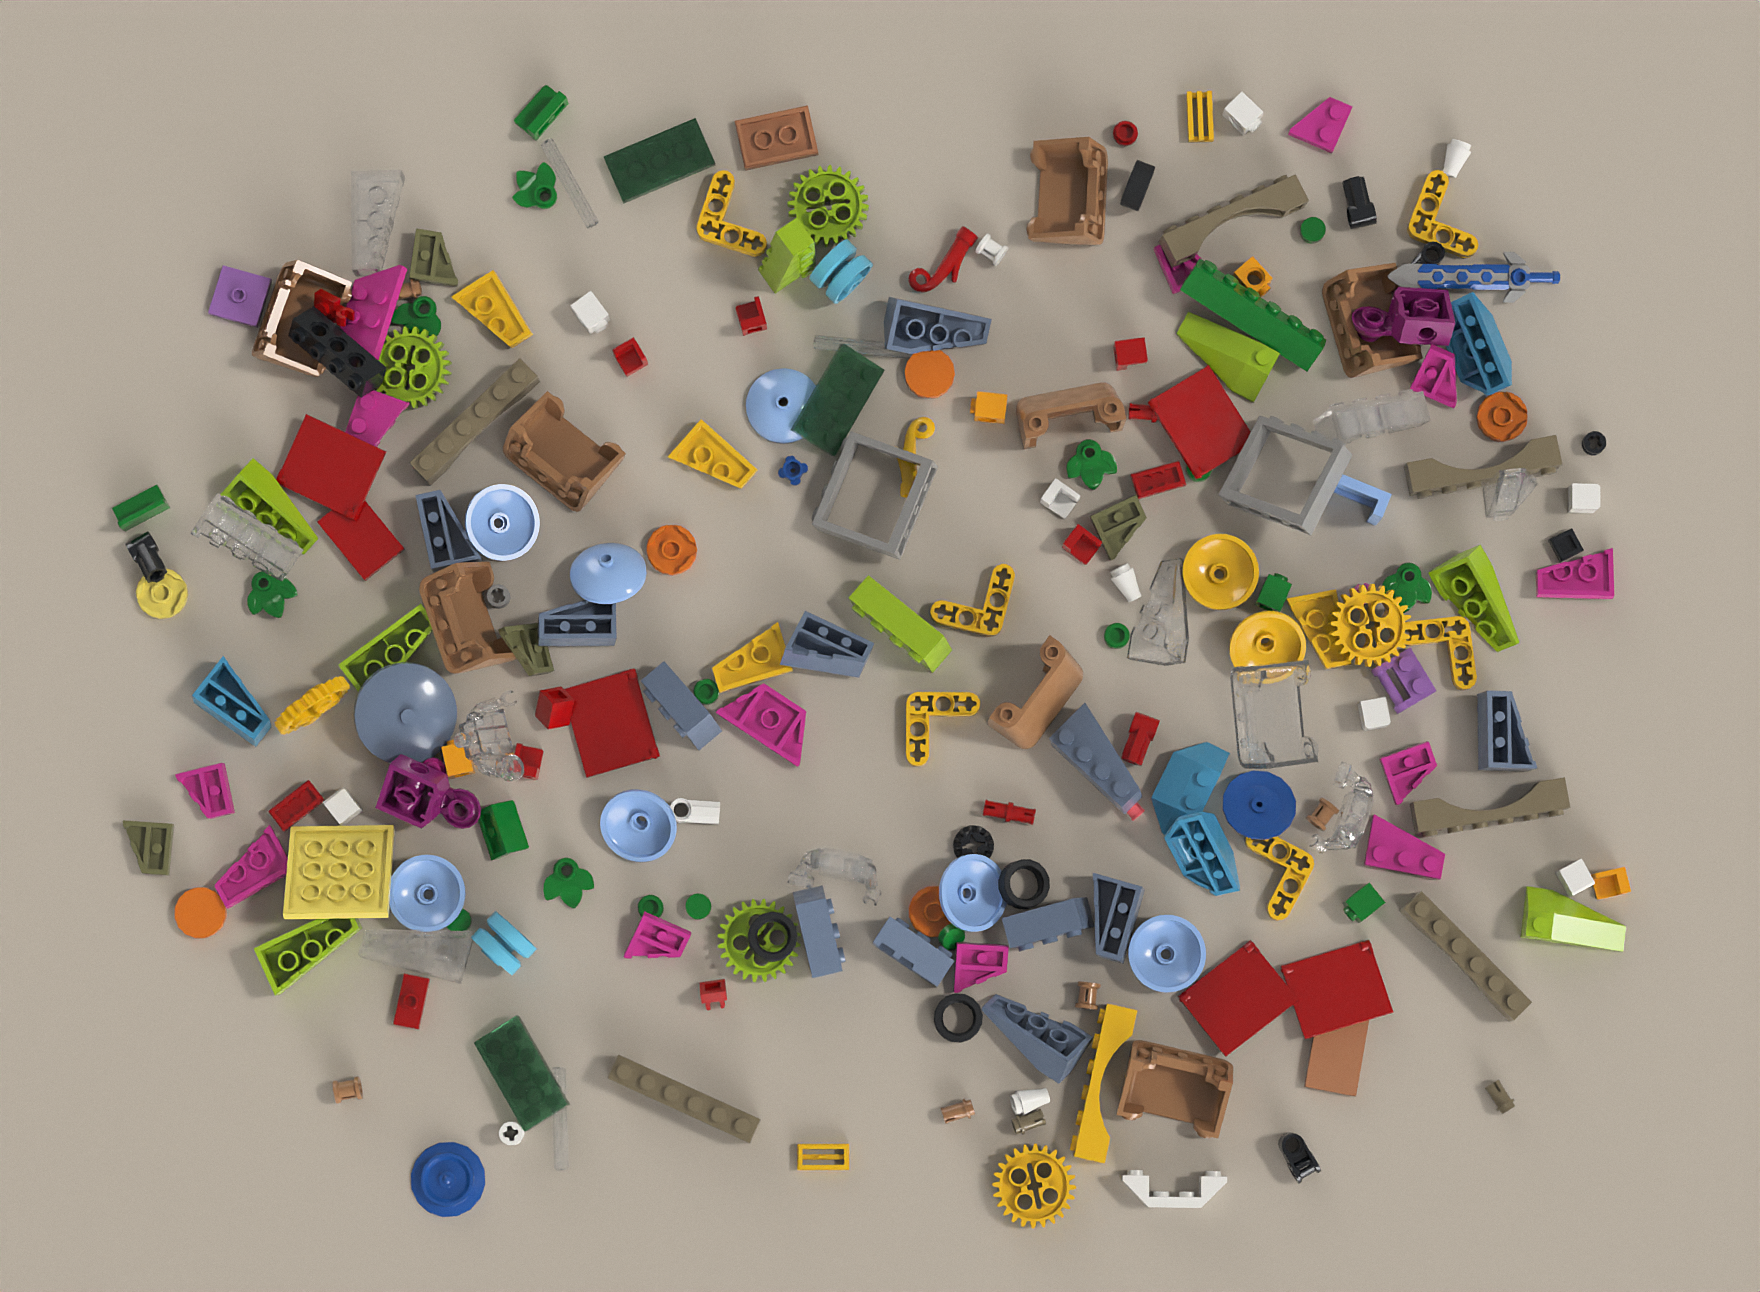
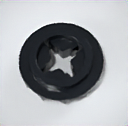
M969 825L956 834L953 841V850L957 858L963 855L974 854L972 849L962 848L970 843V835H973L976 842L985 843L977 848L976 854L990 859L994 850V841L989 831L981 826Z

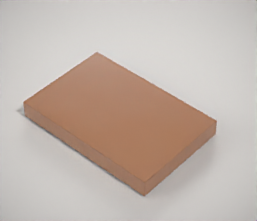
M808 105L735 121L745 171L818 155Z
M1369 1020L1313 1037L1304 1087L1356 1097Z

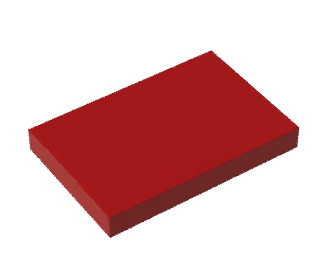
M364 501L356 521L334 510H331L317 521L365 581L405 550L366 501Z

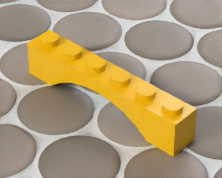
M1105 1004V1009L1100 1008L1097 1023L1101 1024L1099 1034H1094L1091 1048L1096 1049L1094 1059H1089L1086 1074L1090 1075L1088 1085H1083L1080 1098L1085 1100L1083 1110L1078 1109L1075 1125H1079L1078 1135L1072 1136L1070 1150L1074 1151L1073 1157L1105 1163L1110 1136L1104 1126L1100 1112L1099 1094L1101 1080L1112 1055L1122 1043L1132 1036L1137 1010L1112 1004Z

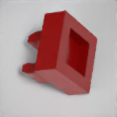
M725 979L699 982L701 1003H705L706 1009L708 1011L711 1010V1002L718 1001L720 1002L721 1009L725 1007V1000H727Z

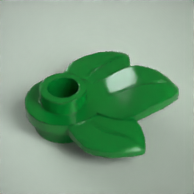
M543 162L536 174L529 171L516 172V180L520 191L516 192L512 198L519 206L525 208L537 206L541 209H548L556 203L557 192L554 188L556 176L548 164ZM544 193L549 194V199L546 201L540 199Z
M427 296L418 297L413 303L400 305L393 313L391 319L395 324L405 325L410 333L414 327L419 328V335L424 329L429 331L428 336L433 334L438 336L441 331V321L436 315L437 306L433 299ZM426 305L429 307L427 313H421L420 308Z
M1086 439L1078 444L1076 454L1068 460L1066 466L1068 478L1081 476L1085 485L1095 490L1101 484L1104 473H1117V463L1110 452L1101 450L1100 445L1096 441ZM1087 448H1092L1094 451L1090 457L1085 455Z
M1410 562L1401 564L1396 573L1387 576L1382 583L1385 586V593L1389 590H1394V598L1402 597L1399 606H1408L1403 613L1409 611L1417 600L1423 603H1430L1432 597L1430 583L1421 577L1420 568ZM1408 571L1413 572V578L1410 580H1406L1404 577Z
M261 571L255 574L252 579L251 586L253 590L247 598V605L253 615L264 609L269 615L281 618L284 612V599L298 596L297 589L287 578H276L268 571ZM263 579L268 580V585L265 588L260 587V581Z
M561 858L555 863L553 874L545 879L544 897L549 901L560 896L566 905L574 909L582 899V890L594 889V880L592 875L587 870L579 868L573 859ZM564 866L571 868V873L567 876L562 874Z

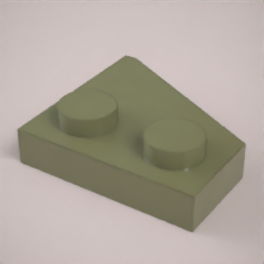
M416 228L409 279L457 287L458 279L455 276L442 233Z
M1133 495L1089 516L1110 561L1117 557L1123 546L1131 539L1134 532L1147 518L1137 495Z
M538 623L506 626L498 629L499 634L529 676L548 674L554 671L548 646H538Z
M123 820L124 829L127 831L141 873L169 876L174 824Z

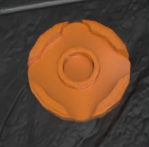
M941 350L914 353L907 361L905 381L909 389L918 397L938 398L947 393L954 381V364L949 356Z
M1496 392L1487 396L1478 407L1476 416L1478 427L1482 433L1489 439L1498 442L1511 441L1518 437L1526 427L1528 420L1526 405L1521 398L1510 392Z
M665 525L652 533L648 539L646 551L648 560L654 569L662 574L673 576L682 574L691 568L696 560L697 546L694 537L687 529L679 525Z
M928 886L919 890L909 905V919L913 927L928 937H939L941 930L945 926L952 924L941 908L938 886Z
M196 887L186 891L178 899L175 906V920L178 927L186 935L196 939L208 938L216 934L223 927L227 918V908L219 894L206 887Z

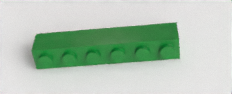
M1199 258L1180 288L1182 292L1267 347L1279 352L1281 356L1308 372L1324 349L1326 339L1318 330L1307 328L1299 318L1294 315H1287L1281 311V308L1276 303L1267 302L1262 299L1256 290L1245 288L1239 284V281L1230 274L1225 275L1217 270V266L1208 260L1204 261Z

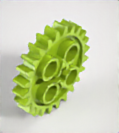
M831 165L828 166L825 172L821 166H818V173L816 174L809 169L808 178L800 175L802 184L794 182L793 187L797 192H789V197L794 200L788 201L787 205L794 209L788 212V216L798 218L811 238H815V245H818L820 240H824L825 247H828L829 240H833L835 246H837L838 239L846 240L848 239V234L856 237L854 228L863 229V224L859 220H867V215L863 211H868L869 205L863 202L868 200V195H860L865 190L864 185L857 187L859 178L856 177L850 180L851 171L843 175L840 166L836 172H832ZM834 187H842L845 192L841 196H835L831 193V190ZM810 192H816L820 195V198L817 201H809L806 196ZM845 200L850 201V203L848 204L842 202H844ZM825 202H829L832 205L831 210H827ZM808 208L814 209L811 212L806 211ZM845 210L850 214V217L846 220H840L836 215L839 211ZM815 216H822L825 218V222L822 225H815L812 223V219Z
M405 326L403 327V334L394 329L393 338L386 335L385 339L387 342L383 345L378 360L387 369L383 382L377 391L381 393L386 392V395L408 403L411 402L412 407L415 409L418 408L419 401L424 406H428L427 398L436 401L434 393L436 391L441 394L444 393L440 388L441 384L449 385V382L444 379V376L452 375L450 371L445 369L446 366L452 364L451 361L444 360L449 355V352L447 350L440 351L445 344L443 342L435 344L437 336L433 334L428 338L429 331L426 329L420 335L419 328L414 327L410 333L409 329ZM415 346V350L412 356L411 347ZM403 347L405 349V356L400 360H396V350ZM423 351H429V360L421 363L419 360L420 354ZM415 365V370L412 369L410 372L406 370V366ZM400 372L402 376L400 383L393 385L391 382L392 375ZM425 376L426 384L422 388H417V378ZM409 379L410 388L409 390H406V385Z
M752 899L750 907H747L742 902L743 910L739 911L733 907L735 916L725 915L729 921L728 925L720 924V927L726 930L724 934H718L717 936L724 940V943L719 944L718 948L726 950L720 957L721 959L729 957L730 960L727 962L726 967L735 965L734 975L743 971V980H746L749 974L752 975L753 982L755 983L758 976H762L763 981L767 982L768 974L777 979L776 971L779 970L785 974L786 971L783 966L785 964L793 966V963L789 960L790 956L798 957V954L792 951L783 960L768 961L766 965L759 966L755 963L754 953L748 960L744 958L750 950L749 943L745 950H737L734 947V941L737 937H748L749 921L753 916H760L768 912L784 913V906L778 911L775 909V901L769 907L766 906L765 899H762L760 905H757L756 901ZM788 914L786 916L791 919L793 915ZM770 922L765 923L763 927H761L758 930V937L761 936V934ZM774 922L773 927L763 939L766 944L764 946L760 945L761 948L768 952H777L784 948L788 939L784 926ZM774 931H781L785 936L783 943L780 945H774L770 941V935ZM796 942L794 948L801 947V944Z

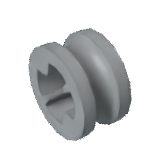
M497 584L489 588L487 600L494 608H504L510 602V593L505 586ZM498 590H502V595L505 597L504 601L501 602L499 600V603H495V598L492 594L495 591L499 593Z

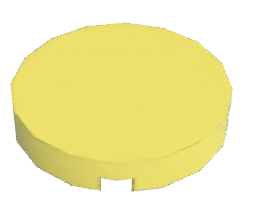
M166 569L167 573L164 579L157 583H148L144 576L138 582L136 597L139 606L151 617L158 619L171 618L180 613L186 605L188 598L187 585L179 574L170 569Z

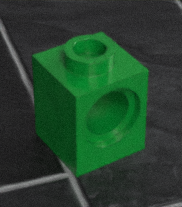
M1274 573V575L1268 574L1255 602V606L1267 611L1280 612L1292 586L1291 583L1287 582L1288 578L1278 573Z
M1369 882L1343 902L1345 906L1343 911L1352 922L1356 920L1360 923L1386 902Z

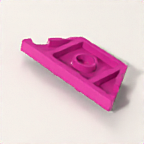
M402 265L354 280L352 296L346 307L355 311L354 320L351 321L346 318V326H340L347 335L377 360H379L407 272V268Z
M763 683L751 692L740 696L732 703L717 710V715L796 767H799L807 713L804 709Z

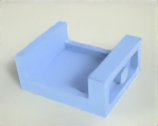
M1342 475L1333 492L1372 508L1366 522L1375 526L1382 519L1392 495L1346 475Z

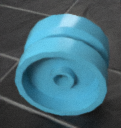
M848 239L835 246L820 261L809 277L810 281L818 288L828 286L826 296L834 304L845 299L864 280L873 267V263L865 255L855 257L857 248Z
M495 911L487 919L488 926L496 932L495 936L486 929L479 928L471 938L482 948L481 951L490 960L513 976L521 967V962L512 952L515 950L523 958H529L537 948L502 915Z

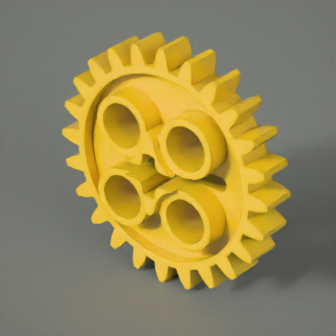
M1369 584L1368 590H1366L1364 585H1359V592L1354 588H1350V597L1346 594H1341L1344 602L1334 603L1338 608V612H1330L1332 616L1336 617L1335 621L1328 622V625L1335 626V630L1329 632V635L1337 636V639L1332 644L1341 645L1338 651L1339 654L1348 652L1346 656L1347 661H1351L1355 657L1356 665H1360L1364 660L1365 666L1371 667L1373 660L1376 666H1381V658L1385 662H1391L1389 654L1398 657L1399 653L1396 648H1406L1401 641L1402 639H1410V636L1404 633L1405 630L1412 628L1411 625L1405 624V620L1410 619L1411 615L1403 614V611L1408 606H1399L1402 597L1398 596L1393 599L1394 590H1389L1385 593V586L1380 585L1377 591L1375 584ZM1365 603L1368 604L1367 612L1364 609ZM1378 603H1381L1385 608L1384 614L1381 617L1375 614V606ZM1356 608L1360 612V618L1354 623L1350 619V613ZM1373 621L1374 626L1371 629H1366L1365 624ZM1384 628H1387L1390 632V637L1386 642H1383L1380 638V632ZM1361 633L1365 636V644L1359 648L1355 643V639ZM1373 639L1376 642V647L1372 646Z
M336 676L324 684L321 683L312 687L299 700L286 707L284 712L280 714L281 716L276 718L277 721L274 722V725L281 735H285L287 733L290 734L293 730H298L301 726L306 727L321 717L322 713L324 714L340 702L341 698L344 697L343 695L348 693L350 685L343 676Z
M1034 1143L1032 1151H1029L1026 1144H1024L1022 1153L1014 1148L1013 1158L1007 1154L1004 1155L1007 1160L1006 1165L998 1163L1002 1172H994L993 1174L1000 1178L999 1182L992 1183V1186L999 1188V1191L994 1193L993 1197H1001L1002 1199L998 1202L997 1207L1005 1205L1006 1209L1003 1215L1012 1213L1011 1222H1015L1020 1218L1021 1227H1024L1026 1222L1030 1221L1031 1228L1034 1229L1036 1221H1039L1044 1228L1046 1219L1055 1224L1054 1215L1057 1214L1063 1218L1062 1207L1066 1209L1071 1208L1066 1203L1067 1199H1075L1073 1195L1069 1194V1190H1074L1077 1187L1069 1184V1181L1074 1179L1075 1175L1067 1174V1171L1072 1166L1062 1165L1065 1156L1059 1159L1055 1158L1057 1154L1056 1149L1048 1154L1047 1145H1044L1042 1150L1038 1151V1146ZM1028 1163L1032 1164L1035 1181L1041 1183V1187L1037 1188L1041 1202L1040 1209L1036 1207L1033 1190L1027 1189V1185L1031 1184L1027 1169ZM1040 1163L1050 1165L1051 1173L1046 1178H1042L1037 1174L1036 1169ZM1018 1168L1022 1169L1026 1174L1025 1180L1020 1184L1014 1183L1011 1179L1012 1172ZM1048 1188L1054 1189L1057 1193V1198L1053 1203H1046L1043 1200V1192ZM1022 1194H1027L1032 1199L1031 1206L1027 1209H1021L1017 1204L1018 1197Z

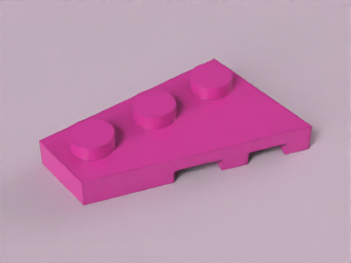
M372 390L362 398L357 396L345 432L377 447L380 444V440L396 422L395 420L410 403Z
M1613 548L1598 554L1586 555L1574 561L1545 567L1536 572V597L1613 599L1615 596Z
M1373 814L1364 865L1438 880L1441 879L1445 853Z
M270 825L263 831L262 836L249 846L248 851L241 859L235 862L214 885L227 909L286 876L288 856Z

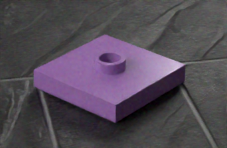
M223 265L208 311L209 315L258 328L272 279Z

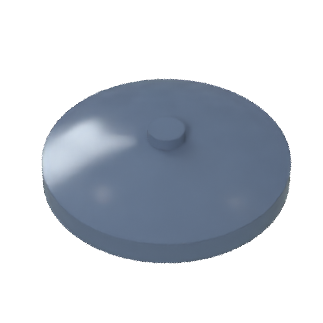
M412 662L394 663L373 673L360 688L354 704V724L363 744L378 758L391 763L400 754H403L418 762H423L442 750L441 747L445 746L446 742L450 740L457 721L456 700L447 682L434 670Z

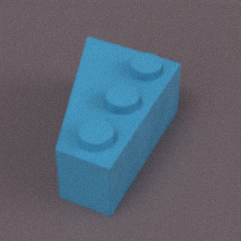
M223 656L193 693L194 704L256 747L270 730V719Z

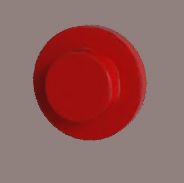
M1121 121L1113 129V138L1121 146L1132 145L1137 139L1138 130L1132 122Z

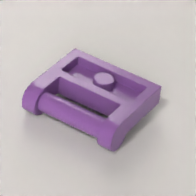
M1411 648L1401 652L1398 657L1394 656L1391 658V662H1384L1381 666L1371 670L1374 677L1377 676L1394 703L1395 707L1393 708L1397 714L1437 691ZM1390 668L1393 670L1409 699L1405 701L1402 699L1386 670Z

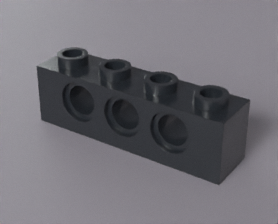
M312 306L293 318L288 337L359 397L362 398L382 384L387 367L317 308Z

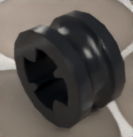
M1598 431L1588 433L1582 440L1583 451L1591 456L1600 454L1606 447V438ZM1597 438L1599 440L1597 444L1600 448L1595 447L1591 449L1589 447L1591 443L1588 439L1593 440Z

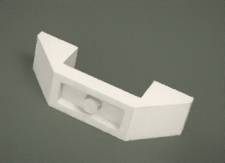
M1127 1170V1175H1121V1181L1147 1207L1202 1208L1227 1183V1177L1221 1176V1171H1205V1176H1199V1197H1195V1192H1179V1197H1169L1168 1191H1153V1196H1149V1176L1143 1175V1170Z

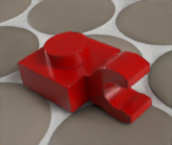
M319 289L314 293V307L333 323L336 322L339 326L345 327L346 318L351 321L354 320L355 311L340 305L341 298L323 289Z

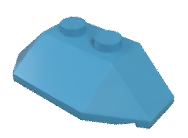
M1474 292L1451 302L1455 326L1449 346H1446L1449 352L1455 354V370L1460 382L1488 396L1511 386L1512 361L1493 315Z
M1208 742L1173 752L1151 797L1162 834L1165 835L1178 817L1203 811L1230 754L1229 752Z
M1198 812L1178 817L1165 834L1164 839L1183 876L1197 885L1210 890L1209 892L1215 896L1240 891L1234 852L1215 814Z

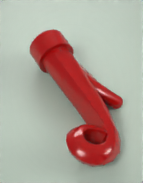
M962 226L955 235V241L932 277L923 268H916L911 271L908 278L911 288L917 292L931 291L951 271V280L953 283H956L964 256L969 248L974 245L978 237L972 231ZM919 274L923 275L925 279L924 284L917 283L916 277Z

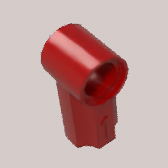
M1135 712L1128 731L1130 734L1122 752V760L1142 766L1150 741L1154 739L1160 720Z

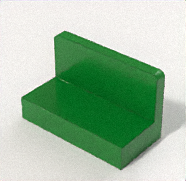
M544 85L514 119V122L537 141L569 104L568 99L560 91L556 93L548 85Z
M156 484L113 507L112 510L119 521L117 522L119 527L126 532L164 512L170 506L160 487Z
M513 800L492 804L481 809L478 822L491 861L529 848Z

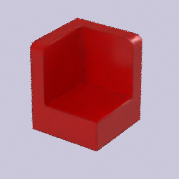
M759 296L754 297L753 302L736 306L743 336L767 330V323Z
M634 337L612 350L626 377L648 365L647 358Z
M1145 337L1114 341L1113 350L1116 371L1126 370L1128 365L1147 363Z
M1077 524L1064 541L1062 548L1081 563L1087 565L1101 547L1102 541Z
M562 686L540 690L535 717L547 729L568 726L571 720L574 699Z
M517 743L510 773L515 776L538 780L544 751Z

